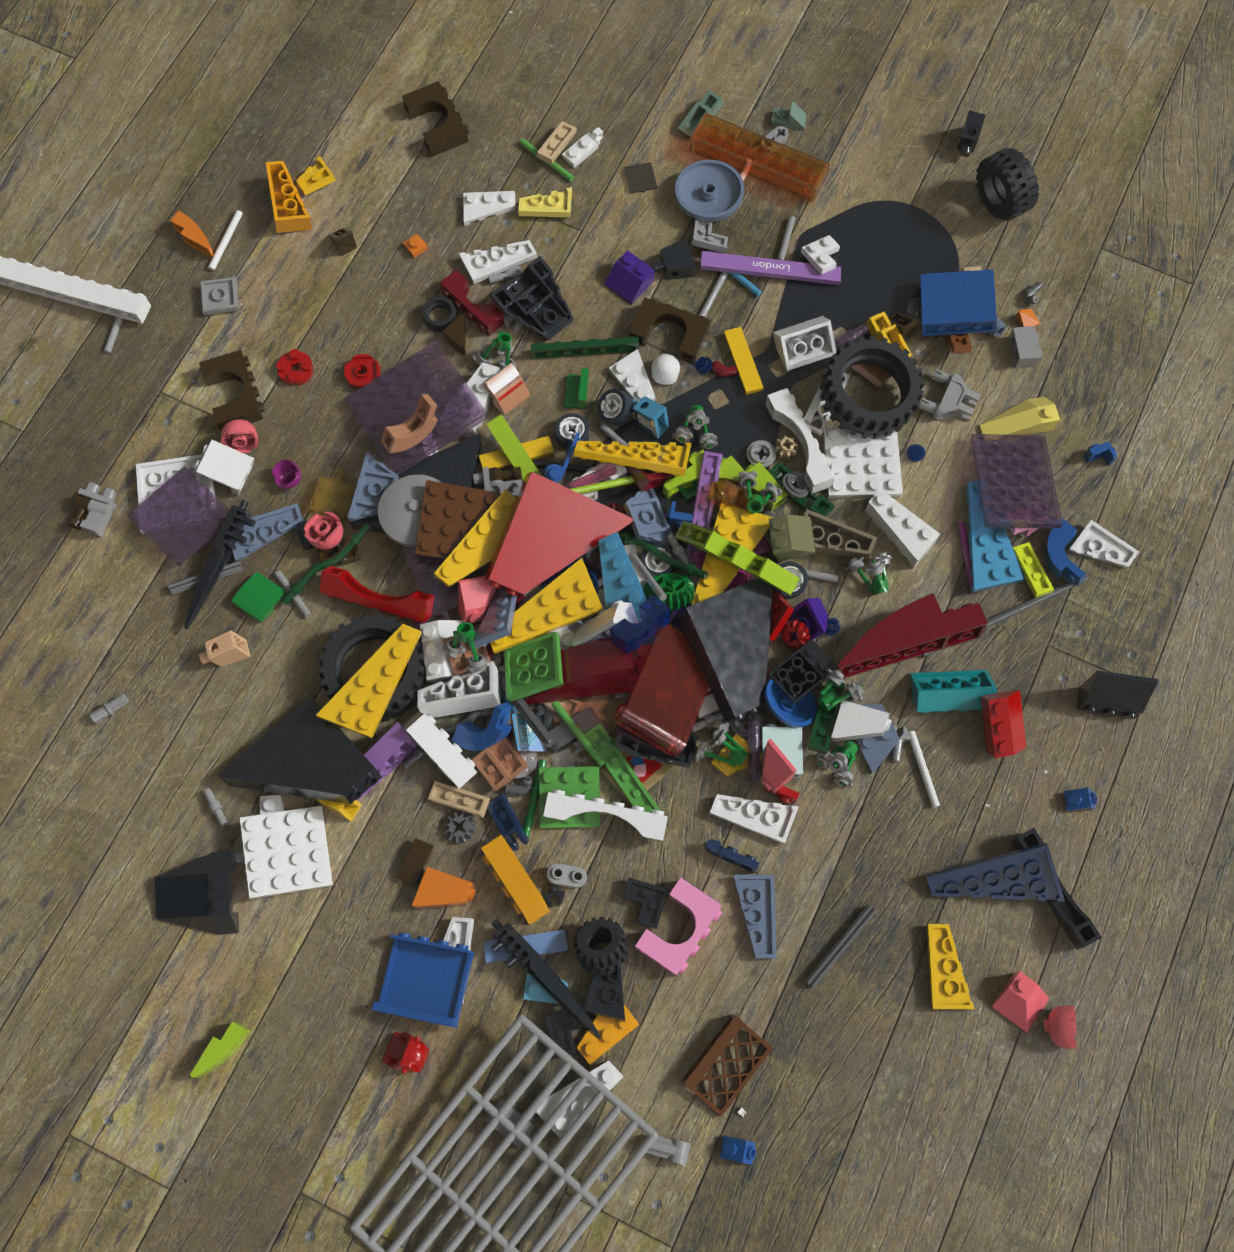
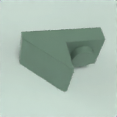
M792 101L791 110L774 107L771 125L804 130L807 114Z

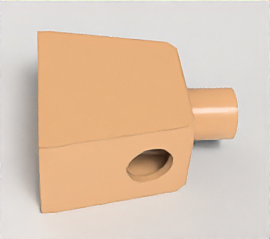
M228 631L205 643L207 651L199 653V658L203 664L213 662L219 666L251 657L247 640L233 631Z

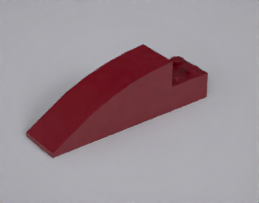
M933 593L898 609L870 629L841 660L837 670L844 675L843 679L915 658L925 653L981 638L988 622L979 603H967L959 609L954 610L951 608L942 614Z
M625 634L561 650L563 684L532 694L523 699L527 704L676 687L671 641L632 646L630 634Z

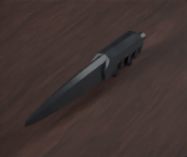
M241 500L239 507H231L213 543L214 547L203 569L184 625L186 630L193 623L205 604L227 560L229 561L232 555L230 549L236 550V541L242 544L247 542V537L240 535V533L245 531L243 529L244 525L255 526L256 521L250 519L252 514L246 510L249 502Z
M498 919L494 920L491 925L497 930L493 936L496 942L490 949L494 953H497L502 947L506 949V953L511 955L504 962L509 969L516 962L520 964L522 970L528 966V974L577 1022L599 1039L600 1033L553 969L509 922L503 925Z

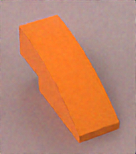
M178 210L170 220L175 231L181 234L185 244L213 258L214 253L202 230L193 220Z

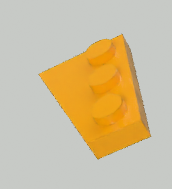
M625 1005V1022L597 1016L593 1024L600 1033V1038L597 1039L587 1031L579 1043L577 1049L589 1065L639 1025Z

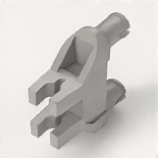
M936 368L932 380L947 385L946 387L948 388L941 403L938 404L923 398L918 409L932 413L934 418L938 420L955 416L969 421L974 411V408L970 406H976L981 394L968 389L960 375L956 373L950 375Z

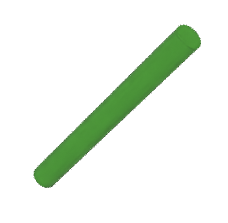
M522 138L519 144L537 157L539 150ZM543 161L568 181L572 182L574 180V176L555 161L552 165Z
M555 701L551 706L599 767L603 766L606 761L561 704Z

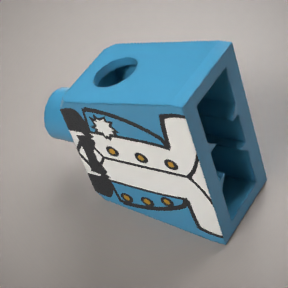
M646 396L642 397L639 402L632 399L635 422L656 439H659L669 428L666 407Z

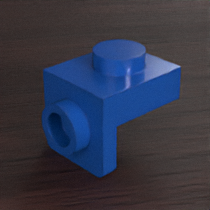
M1110 442L1101 445L1094 444L1088 448L1084 455L1087 463L1103 457L1108 466L1112 465L1117 458L1116 450L1111 446Z
M672 501V506L667 508L666 518H669V525L680 528L683 521L692 523L693 514L675 512L676 502Z
M1090 788L1064 791L1068 812L1096 809L1095 804L1098 803L1097 796Z
M723 1136L720 1158L752 1165L756 1156L755 1142Z

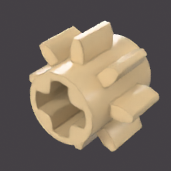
M784 436L782 441L780 439L777 440L778 446H776L775 450L779 452V458L783 457L789 460L791 455L796 456L798 444L794 443V438L791 439Z

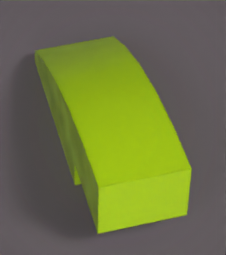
M232 1021L222 1039L213 1036L190 1076L200 1078L223 1064L242 1045L251 1030Z

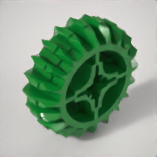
M660 573L659 576H653L667 596L664 601L657 597L647 582L644 583V593L651 608H656V610L672 611L674 609L686 608V605H690L694 599V583L692 579L688 578L687 575L683 576L682 573Z

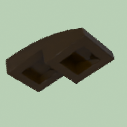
M346 543L338 544L337 547L328 550L318 549L319 562L335 556ZM357 545L340 562L332 566L338 567L359 561Z
M415 838L398 878L415 886L418 885L434 845Z

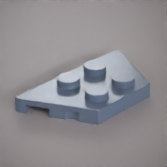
M366 453L348 514L349 521L378 515V505L382 494L393 482L399 479L395 472L389 470L382 462L374 459L370 453Z
M654 488L637 492L623 505L627 516L633 518L630 524L636 538L654 544H664L673 549L666 538L669 534L673 533Z
M859 704L886 712L882 704ZM891 722L889 731L885 730L883 736L855 740L871 772L874 773L900 741V738Z

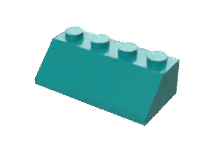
M987 670L910 673L913 704L917 712L929 713L931 711L982 710L981 696L997 693V687Z

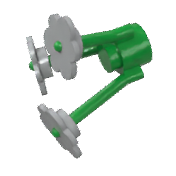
M726 721L713 733L714 740L711 747L721 744L725 745L731 750L728 754V757L731 759L707 752V747H705V741L703 740L698 747L695 759L698 763L700 758L708 756L734 767L736 764L741 766L749 753L727 733L729 722ZM725 738H726L728 741H730V742L734 745V747H733L731 744H729V743L725 740Z

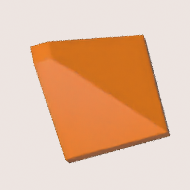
M1032 309L1019 310L1015 316L1021 327L1037 326L1040 324Z

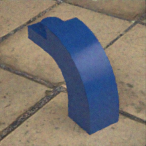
M1062 518L1049 534L1045 547V560L1048 568L1057 579L1065 575V578L1070 583L1079 586L1083 582L1086 573L1071 562L1065 554V547L1074 539L1077 529Z
M505 702L495 706L486 729L480 728L470 721L458 724L452 742H455L461 748L472 751L483 750L498 744L507 737L512 729V726L507 724L511 717L512 705Z

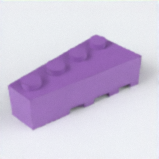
M398 722L364 754L382 778L364 792L357 801L412 755V752L417 748L412 737Z

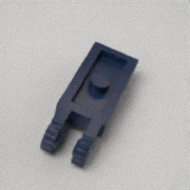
M500 794L490 801L487 808L511 849L517 851L519 845L512 835L516 833L523 844H527L529 839L522 829L523 827L506 795Z
M709 839L706 842L705 848L707 852L756 873L760 863L756 861L755 857L748 854L745 856L738 854V850L730 846L722 847L718 840Z

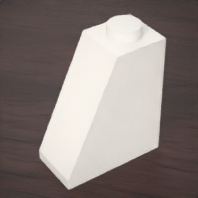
M843 700L831 739L838 742L883 736L885 730L889 731L892 720L889 719V713Z

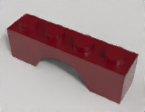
M457 270L440 282L442 295L449 298L458 310L461 309L469 321L473 320L481 332H485L490 336L505 324L504 314L493 303L478 305L472 303L467 298L469 292L468 280Z

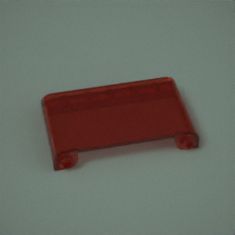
M660 620L656 621L652 626V636L655 637V640L629 700L624 704H619L617 707L614 722L674 757L683 751L709 685L686 634L668 622Z

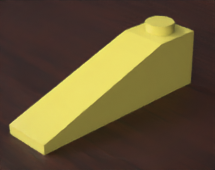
M1039 397L1023 401L979 425V429L985 443L1051 431L1055 429L1060 418L1055 404L1046 397Z

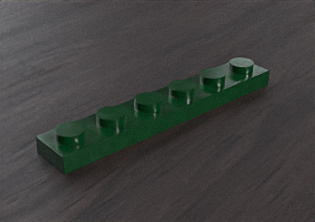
M627 336L625 338L610 337L600 340H572L571 342H538L531 344L532 360L632 353L637 349L639 352L638 337Z

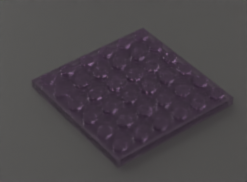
M434 341L366 386L344 398L389 469L397 475L489 418L483 406L437 341ZM428 394L437 405L434 416L438 419L436 425L428 436L417 445L405 451L389 453L380 442L385 427L396 426L406 422L414 414L421 395Z

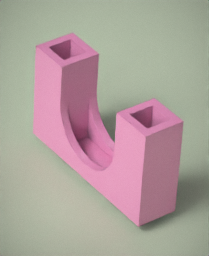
M682 878L679 879L669 894V898L684 907L692 915L695 929L691 938L681 944H670L646 929L635 946L637 951L675 977L678 973L681 975L684 973L689 965L686 963V960L690 955L692 957L695 956L700 948L697 943L701 938L706 939L711 931L708 926L712 920L716 923L722 914L719 910L722 906L721 904Z

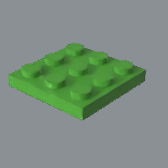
M556 631L504 650L506 697L510 702L563 684L560 638Z
M539 767L540 828L600 827V812L596 811L577 814L566 820L543 816L548 792L553 793V789L565 791V796L573 797V793L585 795L584 799L590 801L593 800V797L600 798L599 767Z

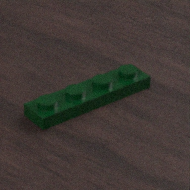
M826 680V683H825L824 688H825V687L828 685V683H829L827 680ZM841 684L839 687L832 685L828 692H835L839 698L843 695L845 685ZM840 703L829 711H826L819 704L807 747L808 750L827 754Z

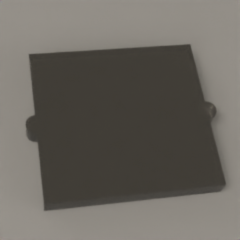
M651 162L644 164L636 163V165L624 167L630 194L645 193V191L658 189Z

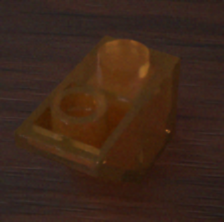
M726 479L711 482L707 500L718 506L723 503L748 510L746 490Z

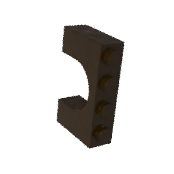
M439 81L402 96L404 108L410 119L428 112H439L447 117L443 125L423 133L424 144L431 157L468 142V127L466 124L463 125L460 113L455 111L452 99H448L447 90L441 86Z
M644 297L629 330V336L638 337L639 345L645 347L652 330L657 325L667 322L677 324L685 332L678 358L695 364L709 333L711 320L705 316L692 314L688 310H681L670 304H663L655 299Z
M238 350L199 362L203 378L208 386L228 380H235L244 385L243 392L237 400L212 408L220 431H222L227 422L242 419L250 423L263 420L262 412H265L262 402H258L257 399L260 394L257 386H253L255 377L253 372L248 369L251 366L248 356H244L242 351Z

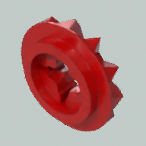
M797 620L788 621L780 633L782 636L781 642L786 645V648H790L793 651L802 648L810 639L808 628ZM797 631L796 637L798 639L792 641V634L790 633Z

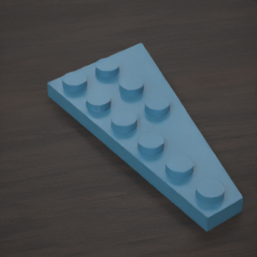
M986 480L968 482L966 485L967 506H969L968 523L970 525V531L968 532L972 564L970 574L973 583L971 593L1022 582L1025 579Z
M618 532L600 539L599 548L606 609L611 608L612 604L617 601L632 603L639 625L622 635L630 634L632 646L653 644L664 639L665 637Z

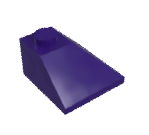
M807 598L793 608L794 611L787 622L797 620L805 624L810 634L809 641L815 640L826 632L828 614L820 598ZM797 631L790 633L792 634V641L798 639L796 637Z

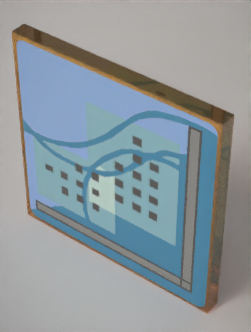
M511 713L510 719L515 751L548 753L547 747H544L522 716ZM536 715L540 722L543 724L542 715Z

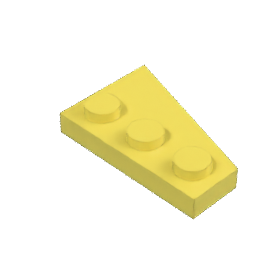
M572 187L566 188V191L563 192L551 191L549 195L542 196L537 194L519 198V216L570 218Z

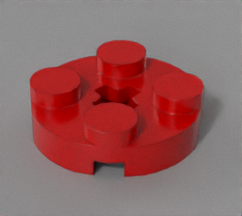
M292 349L284 354L276 363L278 375L287 385H303L313 376L311 358L306 353L300 352L297 349ZM293 366H298L299 370L291 371Z
M358 354L353 356L349 363L345 364L344 375L352 388L368 389L377 386L378 380L381 377V368L378 361L373 359L372 356ZM361 369H365V371H367L363 375L358 374V372H361Z

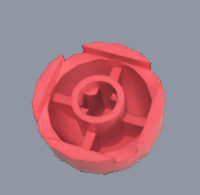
M242 419L227 422L222 428L220 436L221 444L244 454L251 452V449L254 447L256 449L259 443L256 428L250 422Z
M324 512L325 514L320 516L316 514L307 521L304 526V535L315 548L328 550L340 543L343 537V527L338 516L331 512Z
M1063 1005L1053 1008L1049 1013L1048 1020L1044 1019V1032L1049 1033L1050 1040L1060 1048L1076 1049L1075 1006Z

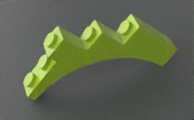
M703 449L689 456L685 476L671 477L665 481L663 494L667 498L679 492L678 486L680 485L686 489L694 486L691 481L699 483L704 454ZM732 456L727 459H721L717 485L736 488L747 493V489L738 485L740 481L739 473L744 470ZM761 462L755 465L751 464L745 469L744 472L755 471L757 473L755 478L757 484L751 488L752 495L757 494L762 497L760 491L766 487L767 482H772L774 486L782 490V494L776 498L775 503L767 502L764 505L771 512L786 502L788 494H786L785 490Z

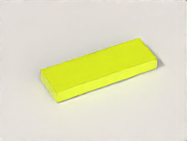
M1030 542L1012 547L1034 597L1037 598L1052 593L1054 588Z

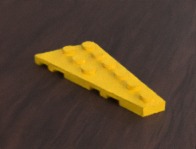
M583 559L578 560L514 612L511 634L490 642L494 654L598 614L603 610Z

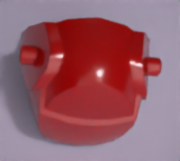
M395 1031L387 1045L382 1062L404 1074L406 1072L419 1073L427 1060L429 1048L420 1040L421 1037Z

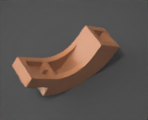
M422 394L414 414L406 422L396 426L385 427L380 442L389 453L405 451L417 445L428 436L438 421L434 416L437 408L436 403L428 394Z

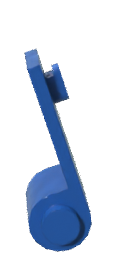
M574 432L560 465L549 464L543 468V477L553 482H559L563 478L577 441H581L579 438L580 433Z

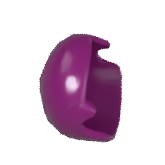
M285 459L275 464L271 473L278 487L287 490L294 488L300 483L301 471L293 461Z

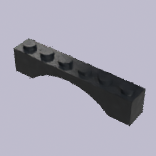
M1032 828L1011 840V843L1017 851L1043 844V841L1036 829ZM1058 877L1065 902L1057 900H1047L1074 947L1076 950H1079L1102 937L1091 919L1075 903Z

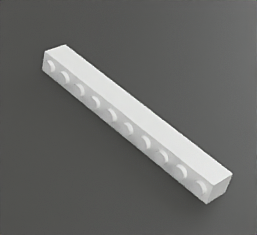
M0 256V285L112 316H118L143 324L151 308L147 297L141 293H131L126 289H116L108 284H98L93 280L87 281L75 275H65L60 271L54 272L45 267H36L28 262L21 263L13 258L7 259Z

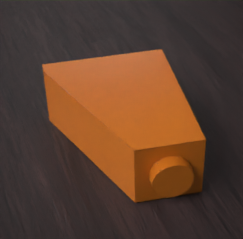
M427 867L412 906L415 909H430L468 905L469 900L472 901L474 899L476 889H474L472 882Z

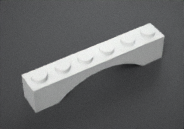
M788 388L767 395L765 405L772 418L789 428L803 447L806 458L804 481L810 493L813 494L831 487L835 478L834 472L831 468L829 469L824 453H821L817 439L813 438L809 424L805 423L802 410L798 409L794 395L790 394Z
M553 789V793L548 792L544 817L566 820L584 812H605L626 820L643 837L662 841L664 839L668 816H664L663 811L652 809V813L644 812V807L634 805L632 809L624 808V803L613 801L612 805L605 804L604 799L593 797L592 801L585 800V795L573 793V797L565 796V791Z

